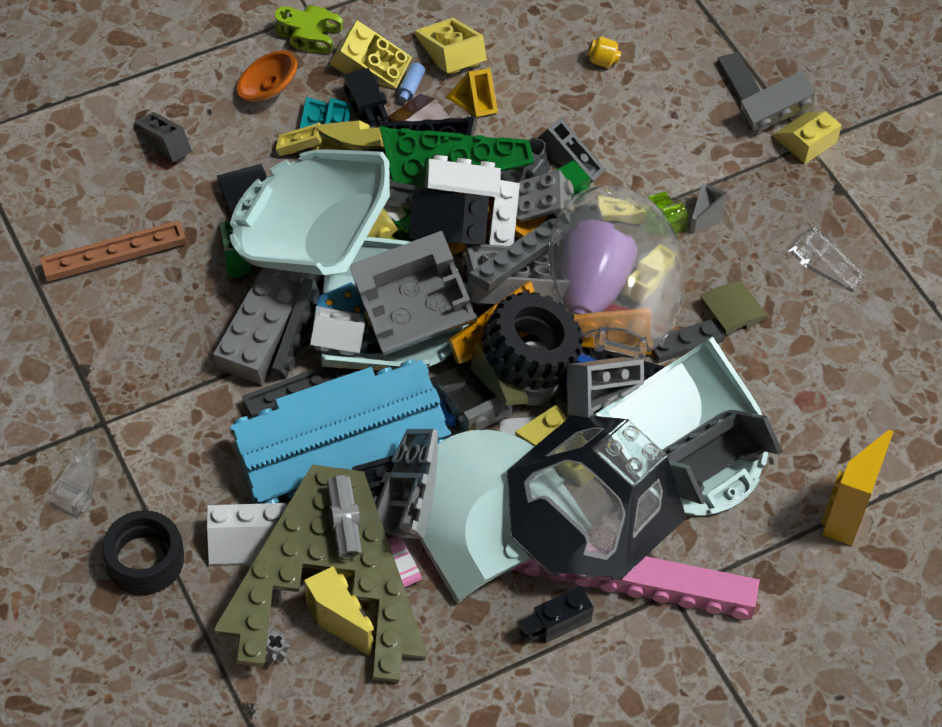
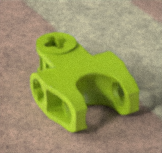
M308 5L304 11L289 6H282L275 11L276 33L281 37L290 38L291 45L301 51L321 54L331 53L333 50V40L322 33H339L343 29V19L322 7ZM327 20H332V21H334L337 25L331 24V23L327 22ZM318 42L326 44L327 47L321 46Z

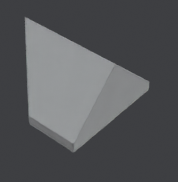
M702 183L689 233L695 234L722 222L728 192Z

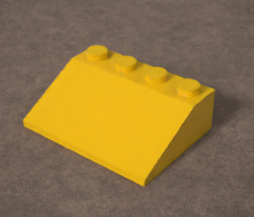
M887 430L848 462L845 472L839 470L821 525L825 526L822 536L850 546L853 545L894 431Z

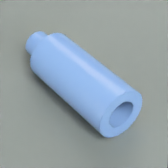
M412 63L398 89V100L400 102L406 103L407 100L413 98L425 73L423 65L419 63Z

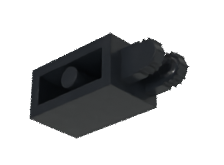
M365 68L343 74L344 91L350 104H352L357 119L360 121L366 120L370 127L375 126L374 117L379 116L382 122H388V114L384 105H387L385 93L383 91L380 92L378 79L376 76H372L370 69Z
M581 586L534 607L533 615L528 616L527 619L524 618L520 624V639L529 642L541 637L544 643H548L592 622L594 606Z

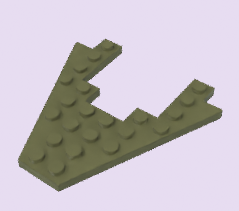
M313 464L215 626L214 634L239 637L236 664L264 667L272 590L299 592L302 567L326 570L334 566L336 572L353 574L352 595H355L358 600L378 602L371 680L398 683L400 681L402 657L426 659L427 651L364 471ZM338 475L350 477L354 504L358 505L360 514L358 530L362 553L349 559L338 557L334 530H331L329 524L330 501L327 480Z

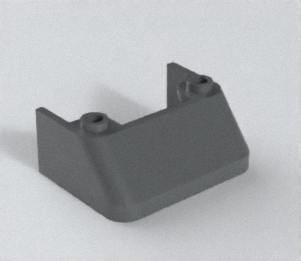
M727 410L657 452L652 459L657 467L668 457L680 497L703 504L706 502L702 491L705 489L703 482L739 459L754 462L760 459L761 454L764 452L779 455L783 451L767 416L738 410Z

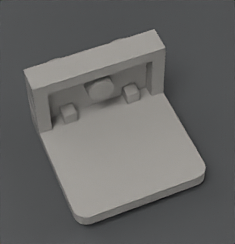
M560 170L518 182L520 183L517 218L520 222L554 213L564 223H572L574 205L571 201V194H573L574 189L571 181L567 180Z
M480 379L445 396L446 404L452 413L457 416L458 422L464 431L482 430L511 416L512 405H505Z

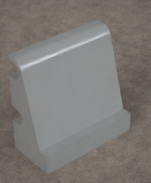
M442 231L350 265L356 289L383 355L478 321Z

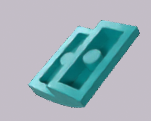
M306 97L299 129L317 123L349 122L352 104L330 98L329 102L326 103Z

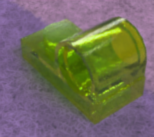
M666 191L645 198L648 211L665 237L687 230L688 212L681 201L673 203Z

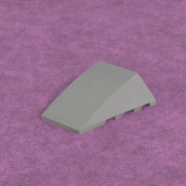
M435 429L406 430L392 458L395 464L391 472H385L381 482L385 483L379 497H373L384 531L388 535L411 539H424L436 482L438 431Z

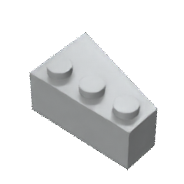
M800 71L741 100V111L753 132L759 129L764 130L770 125L812 111L815 92L803 71Z
M621 357L568 364V415L589 418L594 415L596 410L611 405V401L618 397H624L644 385V359Z

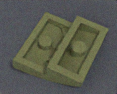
M742 281L728 283L700 295L701 302L712 317L715 318L725 335L742 326L748 329L767 318V314Z

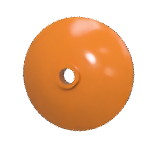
M279 50L268 53L254 61L246 68L238 80V95L247 102H262L279 95L295 76L297 70L295 56L289 51Z

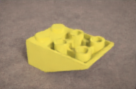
M357 20L346 32L330 65L344 74L369 68L372 76L377 77L380 86L395 90L412 56Z
M334 566L305 579L306 604L318 626L367 656L372 655L374 639L371 632L374 631L373 625L368 616H362L360 612L361 606L357 597L349 594L347 590L348 583L342 573L338 575Z

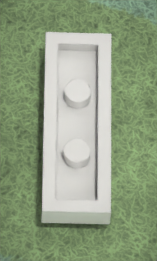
M500 180V198L493 197L489 245L510 246L514 243L520 183Z

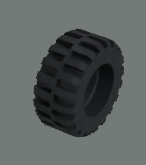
M519 292L517 295L511 294L499 302L484 327L481 338L483 353L487 354L486 360L489 365L494 366V372L499 376H504L505 381L508 383L514 382L518 384L517 387L523 389L530 387V390H540L541 387L543 389L551 388L553 385H558L567 376L568 364L575 363L581 354L583 336L582 333H579L581 329L578 321H574L575 317L571 311L567 312L564 309L565 305L561 302L553 301V298L548 295L545 297L540 296V293L532 292L531 294H528V292ZM516 331L533 334L545 344L548 350H538L527 345Z

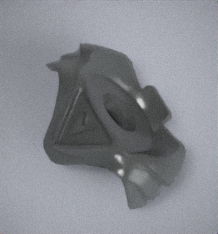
M537 138L529 139L535 162L534 165L523 167L522 173H517L514 169L503 171L500 180L518 183L519 181L548 173L550 164L547 159L545 141Z

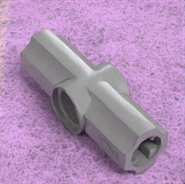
M338 475L327 480L330 501L329 524L331 530H334L338 557L349 559L362 553L358 530L360 514L358 505L354 504L350 477Z

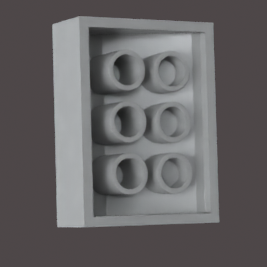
M466 244L467 282L471 303L478 305L497 304L523 283L531 281L534 291L540 293V296L545 297L548 295L553 298V301L561 302L565 305L564 309H567L566 294L572 283L565 275L564 280H561L562 254L560 250H548L487 292L468 281L469 274L509 246Z

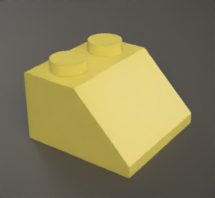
M826 111L806 112L774 133L773 137L806 164L837 143L842 125Z

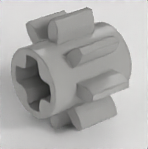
M271 630L267 637L265 662L269 663L270 666L277 659L283 662L287 656L286 652L290 647L289 644L285 643V635L276 633L274 630Z

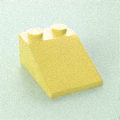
M455 18L414 30L415 35L437 67L448 74L457 73L465 67L478 66L480 62L487 60L483 35Z

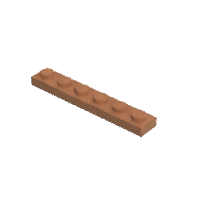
M178 220L42 257L40 261L46 281L49 282L184 245L187 242Z

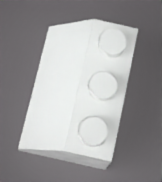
M434 155L433 159H427L425 188L500 198L501 168H495V163L481 161L480 166L472 165L470 159L457 158V162L447 161L448 156Z
M287 503L208 505L209 567L252 565L285 511Z

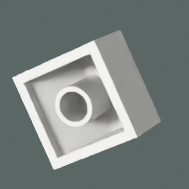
M316 306L310 345H314L315 349L321 351H329L330 348L337 349L339 353L344 355H354V352L360 353L365 326L364 314Z

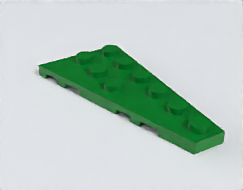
M379 126L386 158L389 161L391 178L394 182L424 187L427 159H433L434 155L448 156L447 161L457 162V158L470 159L472 165L479 166L481 161L495 163V168H501V172L534 165L535 163L530 142L527 139L491 138L482 135L469 136L460 133L427 130L414 131L404 128L391 129Z

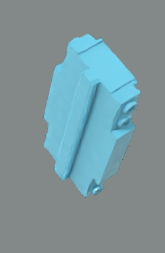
M414 359L405 361L400 364V368L394 370L391 367L384 368L378 371L376 376L372 367L278 398L275 400L274 406L276 410L274 411L272 408H268L258 412V416L252 419H248L246 416L233 421L229 432L234 437V447L248 482L253 502L256 504L279 503V499L285 497L291 500L312 464L352 470L354 466L392 456L395 454L407 429H435L438 431V444L449 438L451 432L445 424L446 419L439 404L440 398L436 389L432 386L427 365L423 363V360L417 362Z

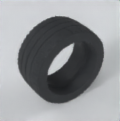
M138 510L123 515L108 528L103 540V558L110 578L120 589L135 595H151L165 590L179 577L184 564V547L178 528L167 516L152 510ZM151 536L160 538L169 545L167 556L160 563L150 568H129L118 560L120 550L128 542L138 537Z

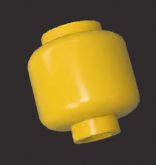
M599 36L596 40L592 39L587 56H589L592 64L607 69L613 63H618L621 51H618V43L616 41Z

